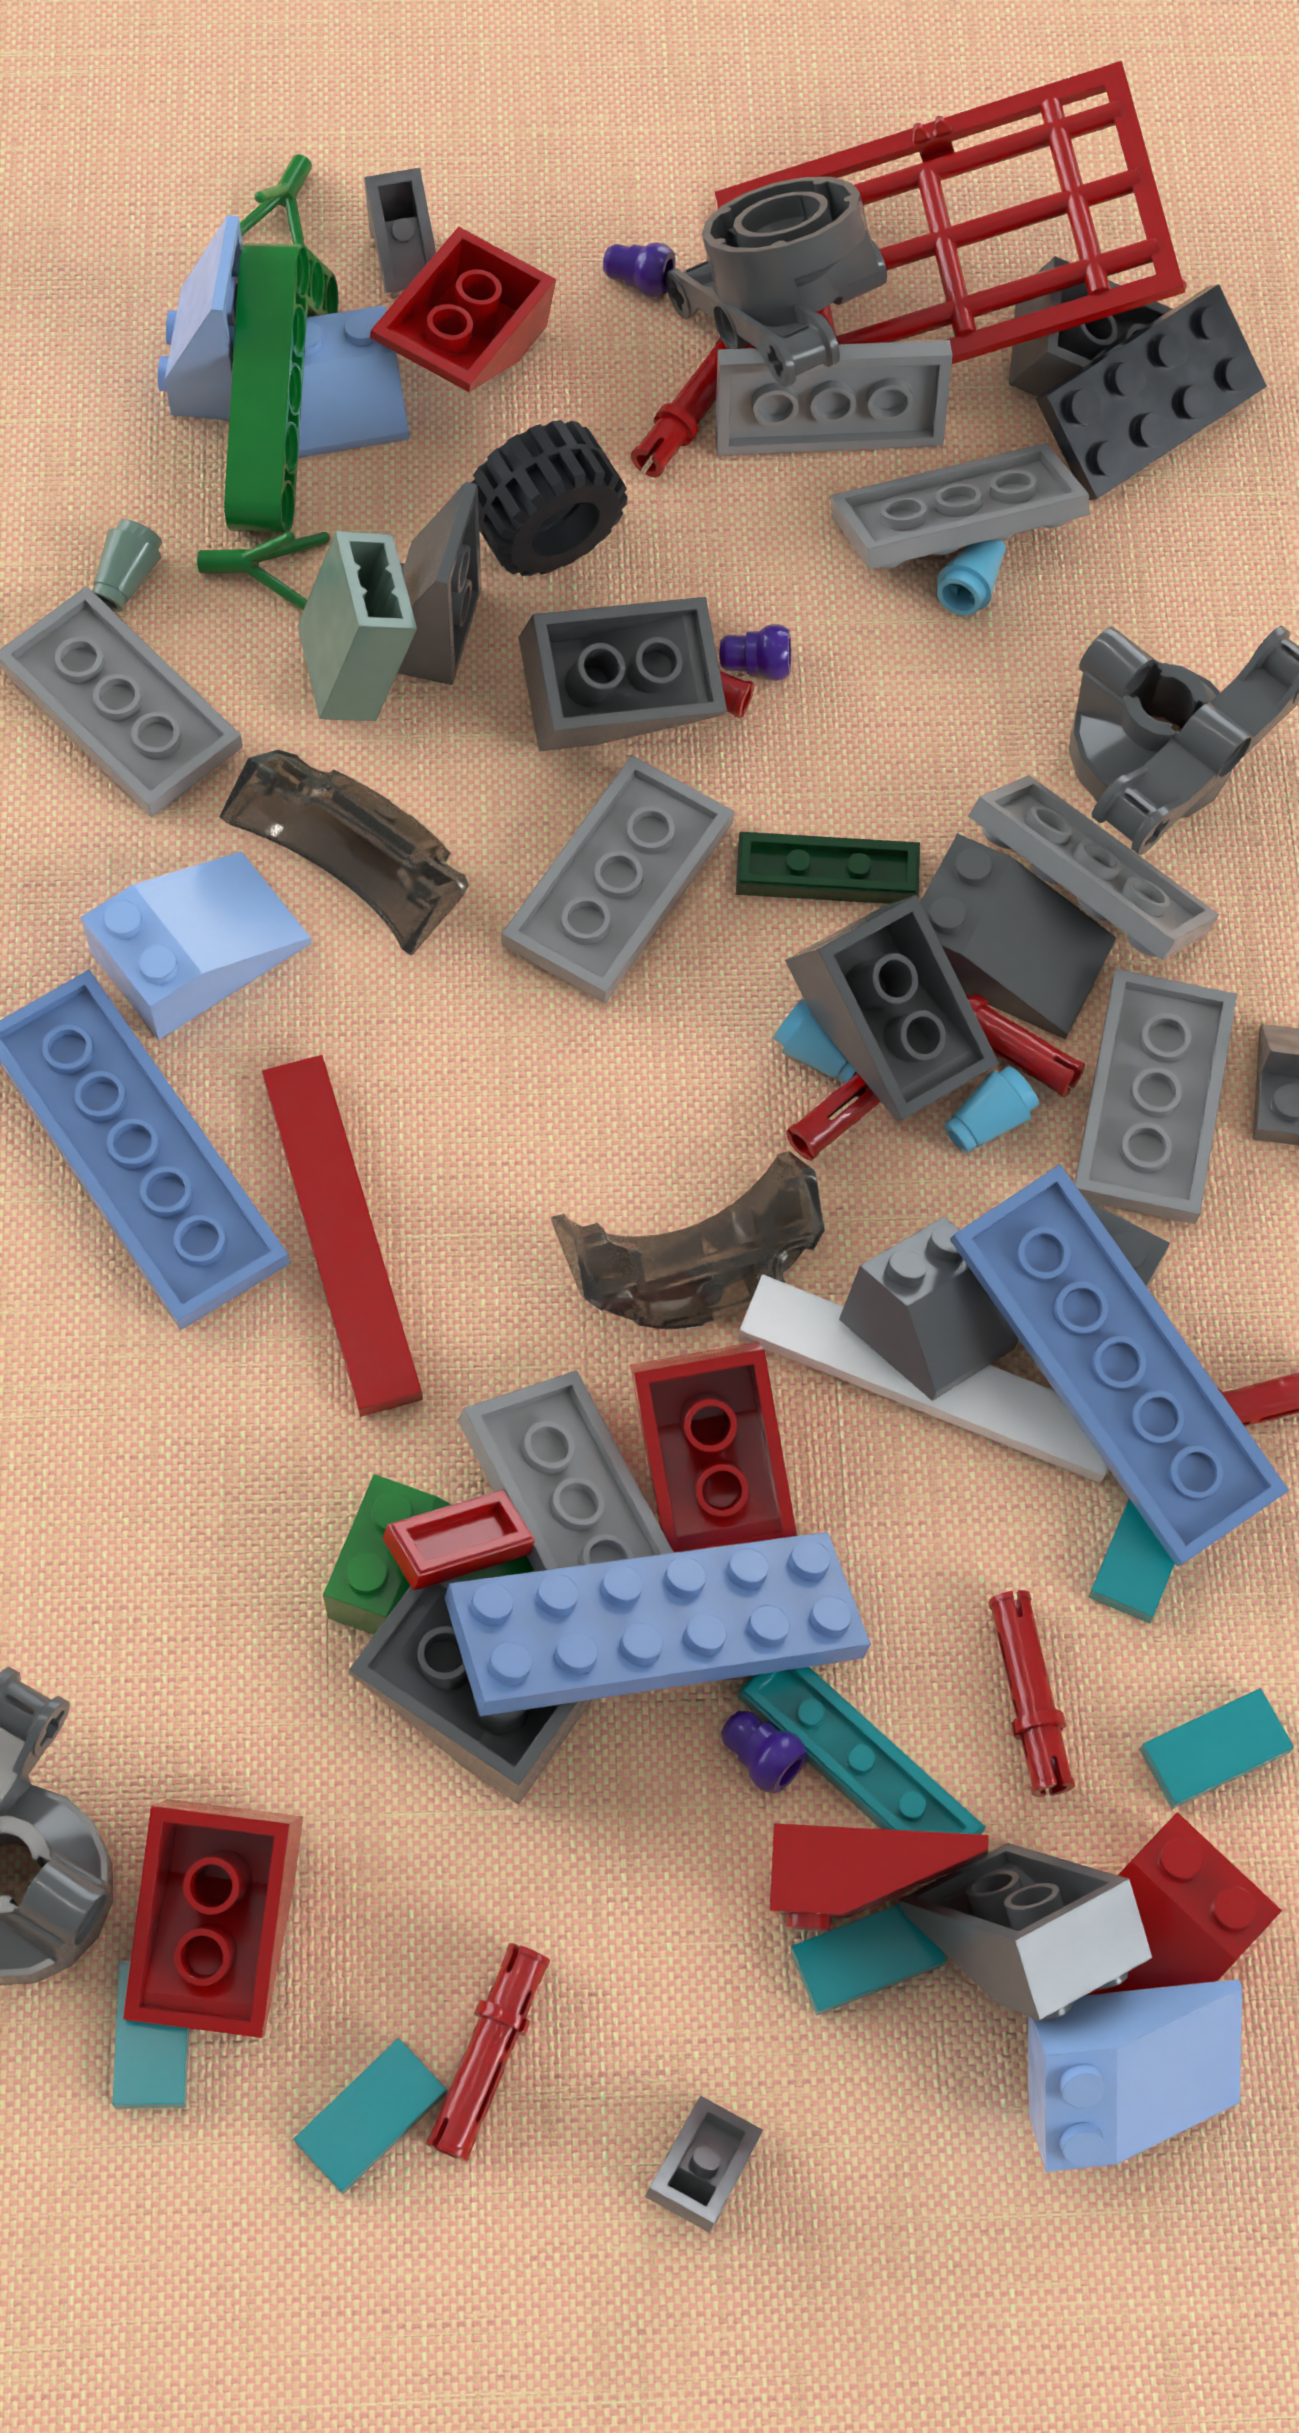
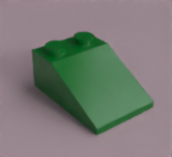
M373 1474L323 1593L328 1619L375 1635L411 1586L382 1539L387 1524L452 1504L432 1494ZM523 1556L455 1579L463 1582L535 1571L527 1556Z

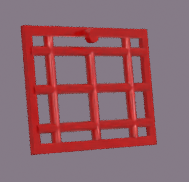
M1122 61L945 118L937 116L935 121L923 125L915 123L911 129L715 191L717 207L719 209L724 204L746 192L775 182L802 177L840 178L905 156L920 153L923 163L854 184V186L860 192L863 206L919 188L930 233L883 247L879 250L883 256L886 271L935 256L946 302L838 336L836 335L831 307L828 305L816 313L821 314L828 321L836 336L838 345L897 342L952 325L954 337L946 340H950L952 364L1186 293L1187 284L1182 279ZM1105 92L1107 93L1109 103L1065 117L1064 105ZM1041 113L1044 123L1042 125L964 150L954 151L952 141ZM1116 126L1127 171L1083 184L1071 139ZM1050 146L1061 192L951 226L941 181ZM1134 193L1146 240L1101 253L1089 207ZM1068 215L1079 261L968 295L957 251L958 248L1059 216ZM1153 262L1156 275L1114 288L1110 287L1108 276ZM1084 283L1086 285L1088 296L976 330L974 317ZM750 345V346H748V347H746V348H756V347L753 346V345Z

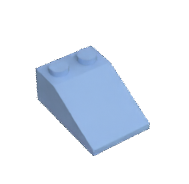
M226 216L183 283L177 310L168 311L166 342L171 347L169 356H160L157 378L159 391H167L171 415L229 420L240 253L243 246L239 216Z
M242 851L133 884L81 916L90 953L158 1040H161L312 943L309 934Z
M1239 1979L1085 1995L1072 2002L1071 2010L1058 2018L1038 2021L1028 2016L1029 2119L1045 2171L1053 2172L1117 2165L1239 2104L1243 1990Z

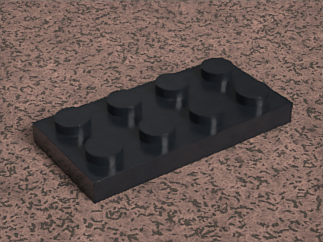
M1217 284L1206 287L1035 399L1072 474L1088 492L1089 500H1095L1267 387L1225 295L1220 285Z

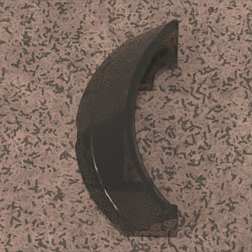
M279 749L247 759L219 818L231 826L259 835L297 853L337 878L362 898L380 916L397 939L401 949L410 956L417 951L462 899L469 886L465 874L458 872L446 863L451 854L450 851L413 816L407 814L389 799L357 780L334 769L331 772L319 771L306 764L298 755Z
M790 1151L777 1154V1157L763 1176L733 1204L704 1221L677 1231L659 1235L622 1236L606 1233L599 1223L581 1226L571 1221L565 1214L551 1217V1223L580 1295L601 1311L606 1310L615 1315L633 1320L638 1326L656 1329L696 1328L703 1326L704 1323L724 1317L731 1318L748 1310L762 1274L786 1283L783 1274L796 1262L805 1249L814 1250L825 1231L816 1171Z

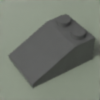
M1054 256L1035 274L1069 264L1070 262ZM1109 280L1111 288L1120 286ZM1084 283L1016 304L1015 318L1088 296L1086 285ZM1154 302L1012 346L1009 385L1038 397L1173 308L1159 302Z
M465 482L412 540L405 563H400L417 630L398 674L450 685L454 683L482 590L478 484Z
M706 597L533 614L518 637L539 752L599 745L715 718L727 713Z
M958 833L921 900L924 911L966 994L972 996L977 993L989 1000L988 1005L1066 1040L1117 937L1014 858Z
M917 895L882 906L785 960L814 1019L896 1121L909 1117L999 1064Z
M453 1578L415 1591L410 1586L349 1668V1674L463 1768L519 1805L592 1700L479 1716L444 1599L449 1583L460 1581Z
M1011 1843L991 1851L987 1857L955 1870L898 1900L902 1913L998 2005L1038 2021L1051 2020L1066 2014L1071 2010L1072 2002L1095 1989H1106L1122 1983L1128 1977V1971L1152 1958L1128 1878Z

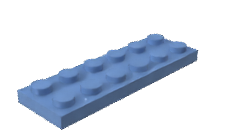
M89 969L0 1020V1066L180 1331L290 1264L289 1255Z
M1061 1164L968 1224L950 1238L954 1247L1177 1567L1196 1556L1289 1491Z
M828 1532L449 1583L444 1598L479 1716L863 1659L871 1645Z

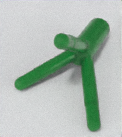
M294 155L276 186L255 193L254 198L256 202L261 204L240 222L241 236L261 221L275 207L280 205L286 207L293 244L305 245L296 197L312 169V163L306 156Z
M286 532L252 549L199 550L197 566L200 574L247 573L287 601L304 610L307 599L260 568L259 562L328 543L330 535L327 532H321L295 539V535L292 532Z

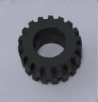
M562 420L551 421L547 425L542 426L539 424L529 428L520 435L516 434L487 457L488 460L480 465L473 474L474 480L471 482L478 484L479 531L501 566H504L507 572L511 574L520 573L521 576H532L539 572L541 575L550 573L588 554L612 532L611 528L619 522L623 515L622 509L627 505L628 498L625 493L627 488L591 431L575 421H569L565 424Z

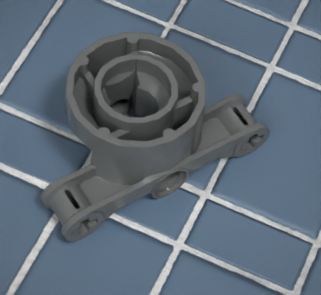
M802 177L775 182L746 192L724 204L706 220L703 228L702 238L707 260L684 271L674 268L665 274L669 298L677 313L683 319L687 320L694 317L701 310L714 319L717 331L728 349H744L750 345L755 346L767 363L775 380L783 387L793 384L796 381V375L823 364L826 367H831L839 362L840 352L836 336L828 321L816 312L832 302L836 305H841L883 286L887 281L885 262L879 248L871 239L860 192L851 182L834 177Z
M1282 625L1274 629L1263 640L1239 675L1220 693L1211 681L1180 665L1158 662L1113 626L1105 629L1088 647L1079 664V670L1083 672L1069 744V754L1076 777L1097 801L1092 811V818L1099 823L1105 821L1110 823L1132 841L1131 849L1138 855H1142L1152 848L1162 835L1180 818L1189 817L1212 803L1230 778L1232 769L1299 704V646L1289 639L1290 631ZM1150 716L1162 717L1169 720L1170 722L1178 725L1181 729V732L1177 730H1172L1173 724L1157 721Z
M7 1667L0 1672V1846L19 1844L28 1847L32 1858L39 1864L41 1870L25 1892L20 1907L11 1896H0V1985L37 1983L71 1967L99 1938L113 1903V1863L94 1822L66 1796L34 1786L29 1779V1774L61 1730L69 1713L70 1702L60 1696L50 1699L21 1682V1673L11 1667Z

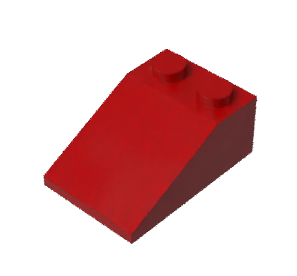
M458 226L370 331V339L470 393L519 362L546 329L556 279Z
M756 1341L630 1364L660 1528L673 1552L797 1536L766 1354L762 1345Z
M167 1799L151 1806L123 2020L258 2038L265 2036L294 1890L303 1816Z
M1176 1812L1118 1874V1876L1130 1880L1152 1958L1128 1971V1977L1122 1983L1106 1989H1095L1086 1995L1217 1982L1282 1910L1188 1821Z
M774 1823L770 1911L778 1915H786L785 1927H789V1929L831 1931L832 1918L847 1919L987 1857L989 1835Z

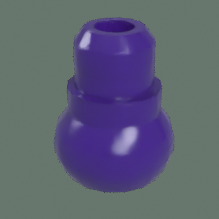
M659 242L649 243L646 246L634 244L631 247L614 244L607 248L603 258V271L609 278L622 280L626 285L637 287L642 294L649 297H657L667 293L665 274L676 266L673 250L666 244Z
M770 624L759 631H747L746 635H726L720 640V666L726 671H746L747 674H760L765 679L771 681L785 679L791 673L790 630L779 624Z
M737 1711L727 1720L721 1730L723 1744L738 1755V1761L748 1769L752 1782L762 1791L769 1793L780 1792L791 1783L806 1762L808 1754L805 1745L796 1734L789 1731H778L770 1723H762L750 1711Z

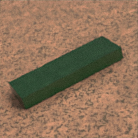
M739 832L736 895L891 904L915 895L919 897L920 842Z

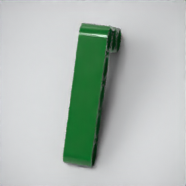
M245 243L241 249L224 495L225 521L230 531L286 533L290 532L293 525L307 318L338 313L339 304L338 284L334 273L305 245Z

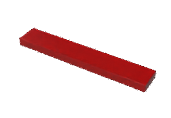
M323 1055L262 1070L263 1080L359 1415L363 1417L423 1400L421 1386Z

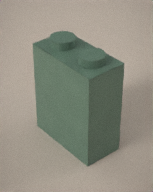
M335 531L297 625L319 719L376 721L415 635L417 626L393 534Z

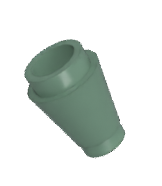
M128 519L120 520L116 528L108 530L92 592L112 611L121 612L125 604L131 599L159 562L161 554L158 550L162 544L161 538L148 527Z

